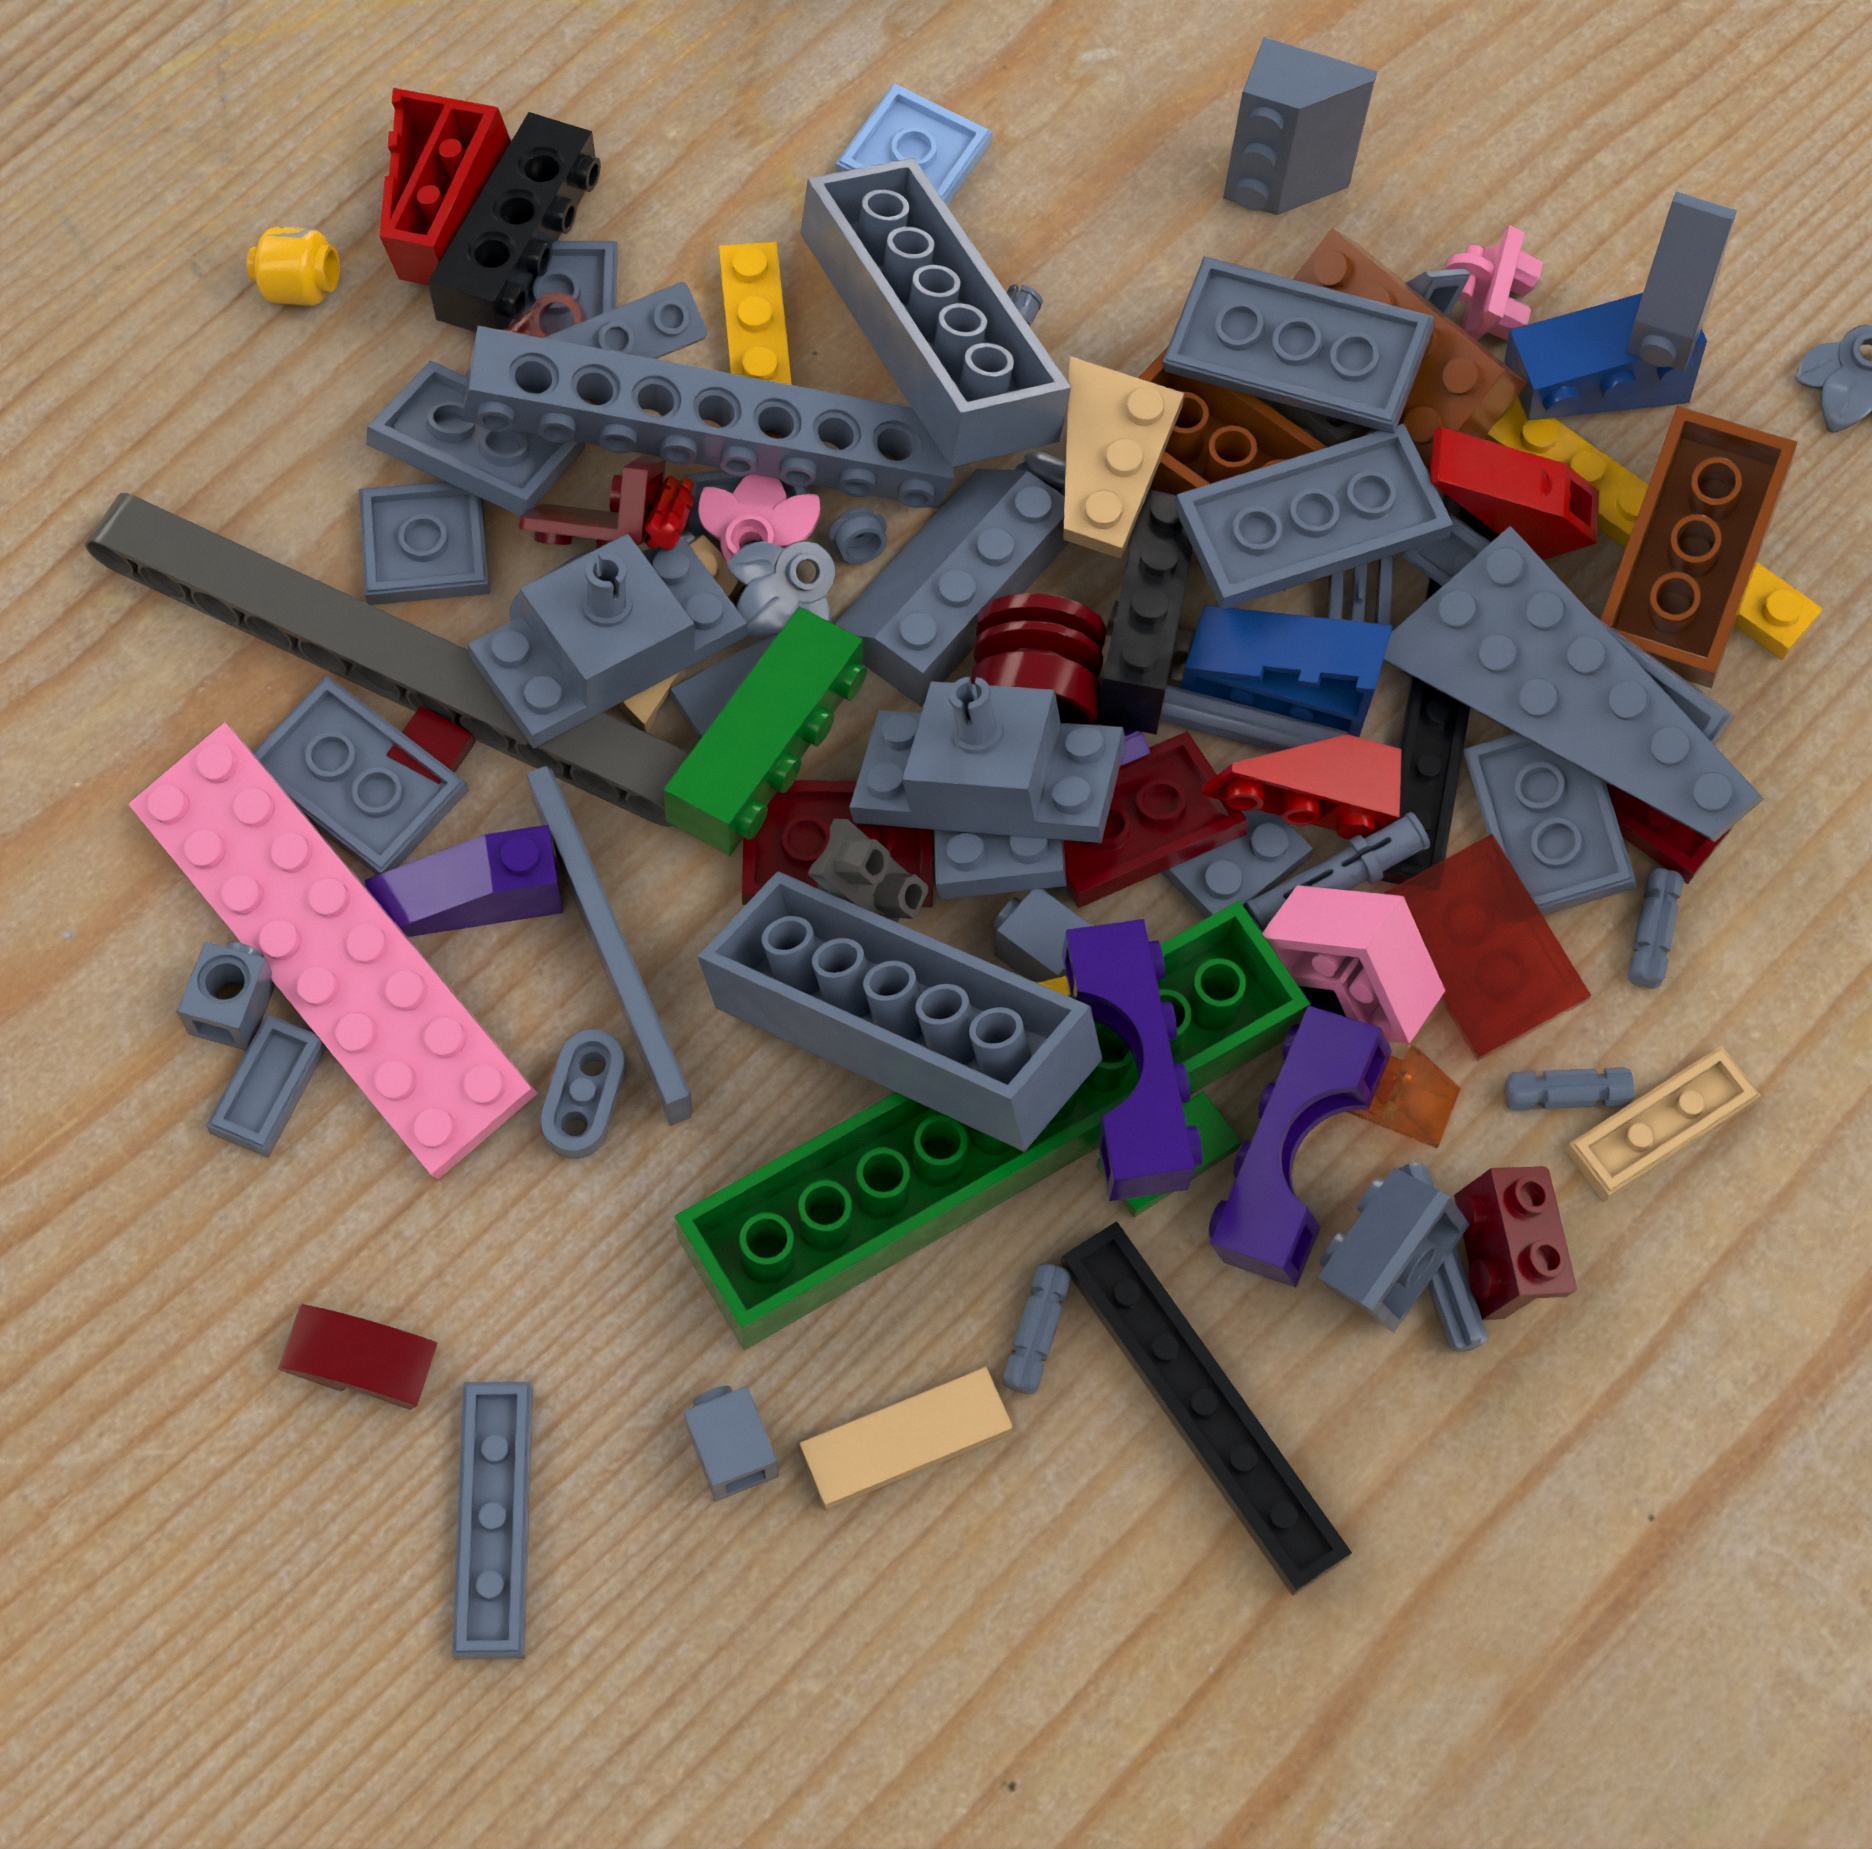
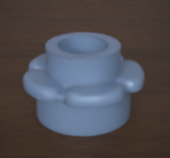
M853 508L843 512L829 531L832 549L837 554H840L845 561L852 564H862L875 559L883 552L887 543L885 535L887 524L884 517L880 514L875 515L871 509Z

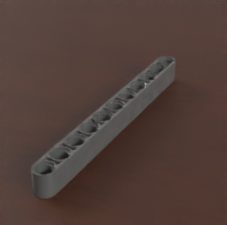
M128 493L117 495L85 542L86 549L97 561L123 576L416 712L421 705L472 733L475 740L537 769L548 766V769H552L554 776L650 822L661 826H673L666 822L663 789L689 755L688 752L602 712L533 749L470 660L467 649Z

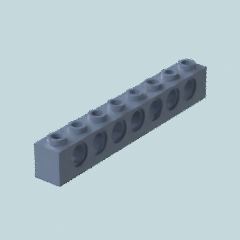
M477 326L470 359L462 421L479 424L487 430H514L540 435L551 442L575 441L601 446L604 450L617 454L635 452L657 456L677 465L695 463L712 466L738 476L755 474L781 479L792 486L816 485L838 489L852 497L876 496L898 500L903 505L913 508L927 506L939 508L954 477V467L949 466L911 407ZM520 387H531L538 390L540 393H528ZM581 398L594 399L601 405L589 404ZM642 409L654 410L661 416L649 415ZM703 420L713 421L721 427L709 426ZM763 431L772 432L781 439L769 437ZM822 442L831 443L838 447L839 450L831 449ZM882 453L890 454L898 461L888 459Z

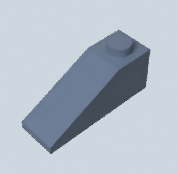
M1675 192L1634 320L1627 353L1639 356L1645 362L1654 366H1670L1682 371L1686 370L1709 312L1737 210L1684 193Z

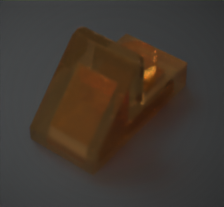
M1409 1044L1403 1060L1390 1055L1369 1109L1347 1111V1113L1438 1148L1461 1088L1418 1047Z

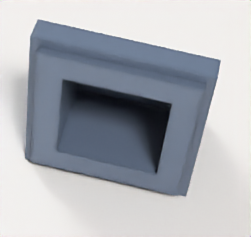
M1465 268L1429 271L1418 275L1406 283L1448 317L1467 283L1470 273Z

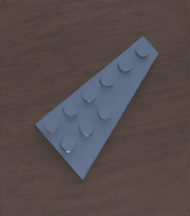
M1511 526L1504 530L1391 632L1384 662L1403 670L1441 693L1443 692L1474 709L1486 718L1584 769L1594 777L1637 798L1647 806L1713 842L1718 840L1764 800L1758 791Z

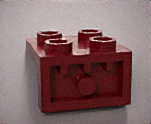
M642 455L623 467L622 476L614 475L610 490V512L540 504L520 516L519 529L535 531V541L546 544L570 545L572 544V537L596 539L595 548L598 549L629 534L636 545H641L648 534L644 529L645 523L664 481L666 461L661 457Z

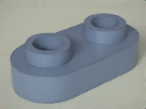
M598 1029L580 1031L572 1035L564 1043L560 1051L540 1119L546 1144L559 1156L569 1159L587 1157L595 1153L603 1145L607 1137L626 1073L623 1048L619 1041L608 1032ZM591 1061H599L605 1065L603 1072L597 1076H588L582 1072V1069ZM573 1120H580L587 1124L586 1130L578 1136H570L564 1132L565 1126Z

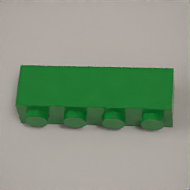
M799 606L663 789L666 822L729 856L732 855L743 838L751 840L763 825L768 811L767 805L777 791L785 793L795 781L801 767V758L809 746L812 744L817 747L827 737L834 722V712L843 699L851 701L860 691L867 675V668L863 666V639Z

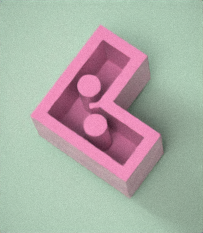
M1297 885L1262 933L1298 986L1334 990L1346 1017L1380 1027L1387 1041L1410 1044L1445 992L1404 896Z

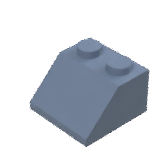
M1393 1168L1385 1180L1379 1177L1367 1188L1358 1205V1211L1362 1214L1349 1233L1340 1232L1330 1241L1320 1259V1265L1324 1268L1318 1278L1330 1290L1395 1333L1470 1224L1451 1197Z

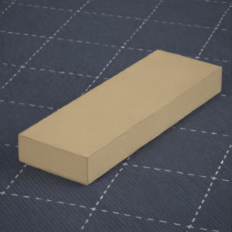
M1721 1045L1569 1143L1565 1152L1602 1201L1606 1202L1755 1105L1761 1098V1094Z
M984 1367L800 1442L799 1449L825 1510H828L1010 1435L1013 1432V1426L987 1367Z

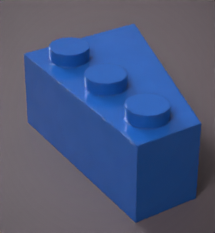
M1639 293L1510 330L1504 362L1505 365L1528 383L1518 395L1528 421L1690 403L1707 340L1703 330L1700 332L1685 371L1670 366H1654L1645 362L1639 356L1627 353L1634 320L1643 293Z
M1204 605L1185 665L1181 688L1346 731L1349 735L1360 737L1376 689L1393 625L1230 607L1221 610L1219 606Z

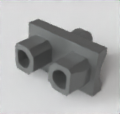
M848 819L833 820L830 827L828 845L812 864L808 875L818 883V889L897 923L900 918L914 919L917 917L928 894V885L916 874H909L890 857V852L877 840L869 839Z

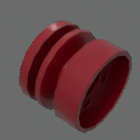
M1042 593L1011 594L994 599L981 608L976 627L977 638L973 651V658L977 665L972 669L971 684H975L976 677L992 686L1054 690L1061 723L1096 725L1100 685L1096 677L1099 676L1103 665L1104 656L1102 650L1105 644L1107 628L1100 615L1086 605L1065 597Z

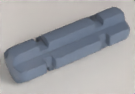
M1654 868L1646 880L1644 890L1645 903L1641 906L1633 946L1635 953L1634 957L1631 958L1628 971V979L1634 985L1655 989L1665 979L1668 965L1666 956L1667 952H1670L1679 908L1677 899L1681 897L1684 882L1682 875L1677 871Z
M1625 1067L1604 1068V1074H1597L1595 1069L1543 1071V1076L1537 1077L1534 1071L1512 1072L1508 1075L1505 1082L1507 1105L1513 1110L1535 1109V1104L1542 1103L1544 1109L1595 1107L1596 1101H1602L1604 1106H1623L1629 1104L1634 1097V1083L1631 1070Z
M1040 1264L1036 1269L1030 1291L1034 1296H1028L1012 1349L1016 1354L1010 1355L1003 1378L1004 1385L1014 1391L1034 1394L1038 1390L1044 1371V1365L1041 1361H1047L1061 1315L1062 1306L1059 1303L1065 1302L1071 1281L1070 1272L1064 1268L1051 1264Z

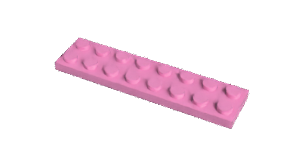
M224 722L128 804L239 941L257 949L264 955L271 968V980L433 1177L439 1180L538 1094L227 723Z

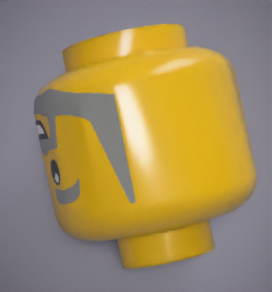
M276 226L263 232L257 246L250 248L247 256V273L249 279L257 283L262 297L270 303L315 306L325 299L328 292L335 291L340 275V259L336 247L329 244L325 235L313 228Z

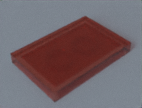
M1493 834L1383 893L1404 896L1445 989L1440 1000L1477 1061L1484 1059L1573 1010L1591 998L1590 992Z

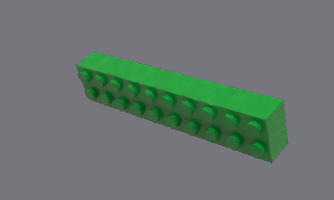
M1239 900L1160 944L1165 975L1163 980H1157L1161 1002L1171 1001L1174 1008L1177 1040L1169 1041L1173 1063H1184L1190 1095L1284 1042L1289 1029L1294 1024L1300 1025L1308 1005L1310 1006L1311 1004ZM1094 1021L1102 1060L1025 1152L895 1092L676 1214L674 1218L678 1241L743 1350L1099 1148L1097 1136L1102 1116L1121 1105L1138 1084L1136 1063L1125 1042L1110 1028Z

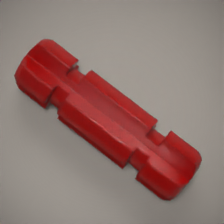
M670 475L662 482L660 492L657 494L644 526L648 533L644 542L650 549L654 550L656 547L661 546L665 550L670 551L677 545L680 533L684 528L695 500L691 494L694 483L685 476L679 481Z

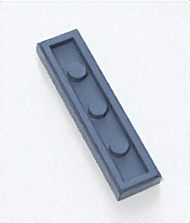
M463 1382L452 1653L455 1660L525 1659L533 1415L532 1382Z

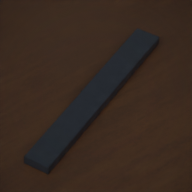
M1443 492L1442 502L1449 513L1490 542L1499 536V534ZM1430 577L1428 578L1424 603L1442 587ZM1411 676L1399 749H1401L1400 817L1395 821L1405 817V814L1413 812L1428 835L1430 848L1425 851L1421 850L1383 871V879L1380 881L1438 892L1442 882L1470 707L1443 692L1441 693Z

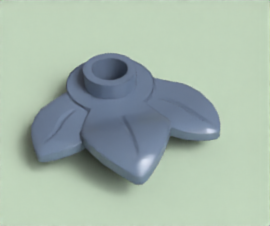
M1862 325L1850 330L1841 342L1817 345L1805 354L1797 369L1795 376L1797 383L1810 388L1822 389L1821 410L1826 426L1832 433L1844 430L1865 418L1870 412L1872 413V361L1864 359L1859 351L1862 345L1872 346V325Z
M765 541L754 542L738 550L726 563L730 573L738 581L747 585L736 605L737 610L747 622V636H763L778 633L799 606L830 622L831 613L826 594L833 586L836 569L833 558L821 545L811 541H800L782 548ZM802 560L810 561L816 569L815 578L808 584L802 583L796 576V567Z

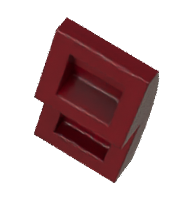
M302 1304L299 1306L278 1370L340 1392L349 1388L411 1410L418 1405L438 1342L363 1318Z

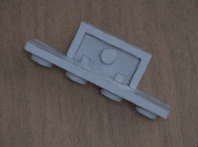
M679 282L544 338L658 359L704 340L708 331L688 285L685 282ZM468 369L467 372H466V378H467V380H468L469 369ZM520 387L528 393H540L538 390L531 387ZM581 398L582 400L590 404L588 398Z

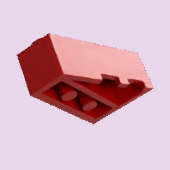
M393 88L394 124L393 131H389L388 148L391 153L389 176H385L379 237L399 280L429 286L428 281L509 146L511 139L498 107Z

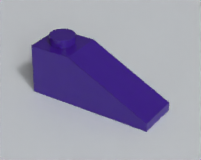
M549 825L485 834L365 880L367 890L407 937L563 913Z

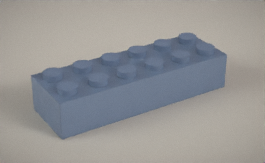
M910 158L808 178L800 234L949 466H960L1059 442L1071 386L916 160Z
M778 871L697 956L715 1008L1024 1152L1102 1060L1092 1011L1089 1005Z

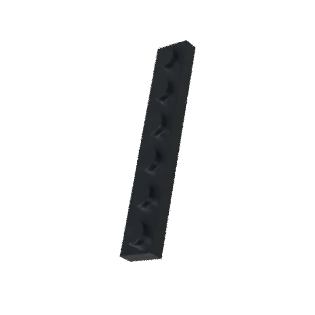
M1117 1221L1062 1255L1061 1265L1063 1268L1070 1272L1074 1284L1292 1596L1347 1560L1352 1552L1119 1223Z

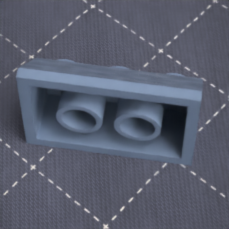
M1264 37L1242 91L1223 199L1236 202L1250 210H1262L1279 215L1348 188L1352 179L1378 71Z

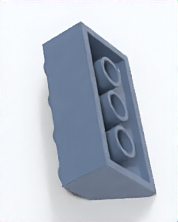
M977 468L834 624L863 639L864 666L922 707L925 703L931 681L944 682L974 649L980 609L994 599L1011 594H1023L1069 543V541L1063 540L1065 496L1027 470Z

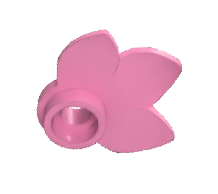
M749 474L743 478L733 494L716 487H704L699 500L698 514L703 528L720 541L721 552L727 563L745 543L750 541H765L782 548H786L795 542L806 541L818 523L820 499L815 494L796 495L787 499L779 479Z

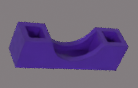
M1144 919L1068 929L1065 932L1062 959L1069 995L1071 998L1089 1005L1093 1020L1110 1028L1125 1042L1134 1057L1138 1072V1084L1131 1095L1121 1105L1101 1118L1097 1141L1109 1201L1188 1190L1195 1166H1201L1203 1163V1153L1198 1128L1196 1125L1186 1126L1182 1103L1190 1101L1187 1071L1184 1063H1173L1169 1041L1177 1040L1174 1008L1171 1001L1161 1002L1157 980H1163L1165 975L1161 945L1158 940H1148Z
M1308 1005L1300 1025L1294 1024L1289 1029L1282 1051V1057L1285 1061L1276 1083L1270 1082L1262 1093L1258 1107V1117L1261 1120L1252 1142L1245 1141L1240 1147L1234 1163L1233 1173L1236 1180L1228 1200H1221L1217 1204L1210 1220V1244L1224 1263L1295 1288L1297 1287L1320 1231V1226L1308 1207L1295 1196L1292 1183L1294 1159L1304 1138L1318 1124L1339 1113L1369 1109L1392 1053V1049L1380 1027Z

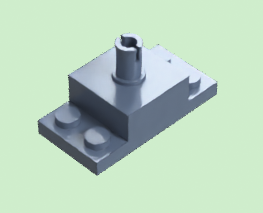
M626 534L521 587L522 616L467 645L470 660L534 749L747 637V622L682 535H680L677 545L670 551L658 546L654 550L643 554L630 535Z
M964 677L955 683L931 681L922 713L878 711L849 807L853 821L860 824L1101 843L1126 744L1123 727L1061 723L1055 691L1050 689L992 686L976 677L975 684H971L970 677Z

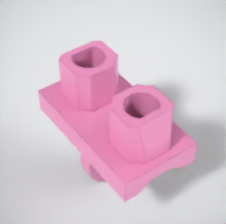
M1510 225L1504 230L1501 243L1496 246L1483 249L1478 245H1469L1466 253L1455 254L1449 257L1445 263L1444 270L1465 268L1470 273L1469 279L1457 300L1467 302L1461 329L1476 341L1487 332L1508 340L1510 330L1526 326L1529 322L1532 309L1509 297V293L1511 290L1523 297L1529 293L1539 280L1543 262L1520 250L1525 233Z

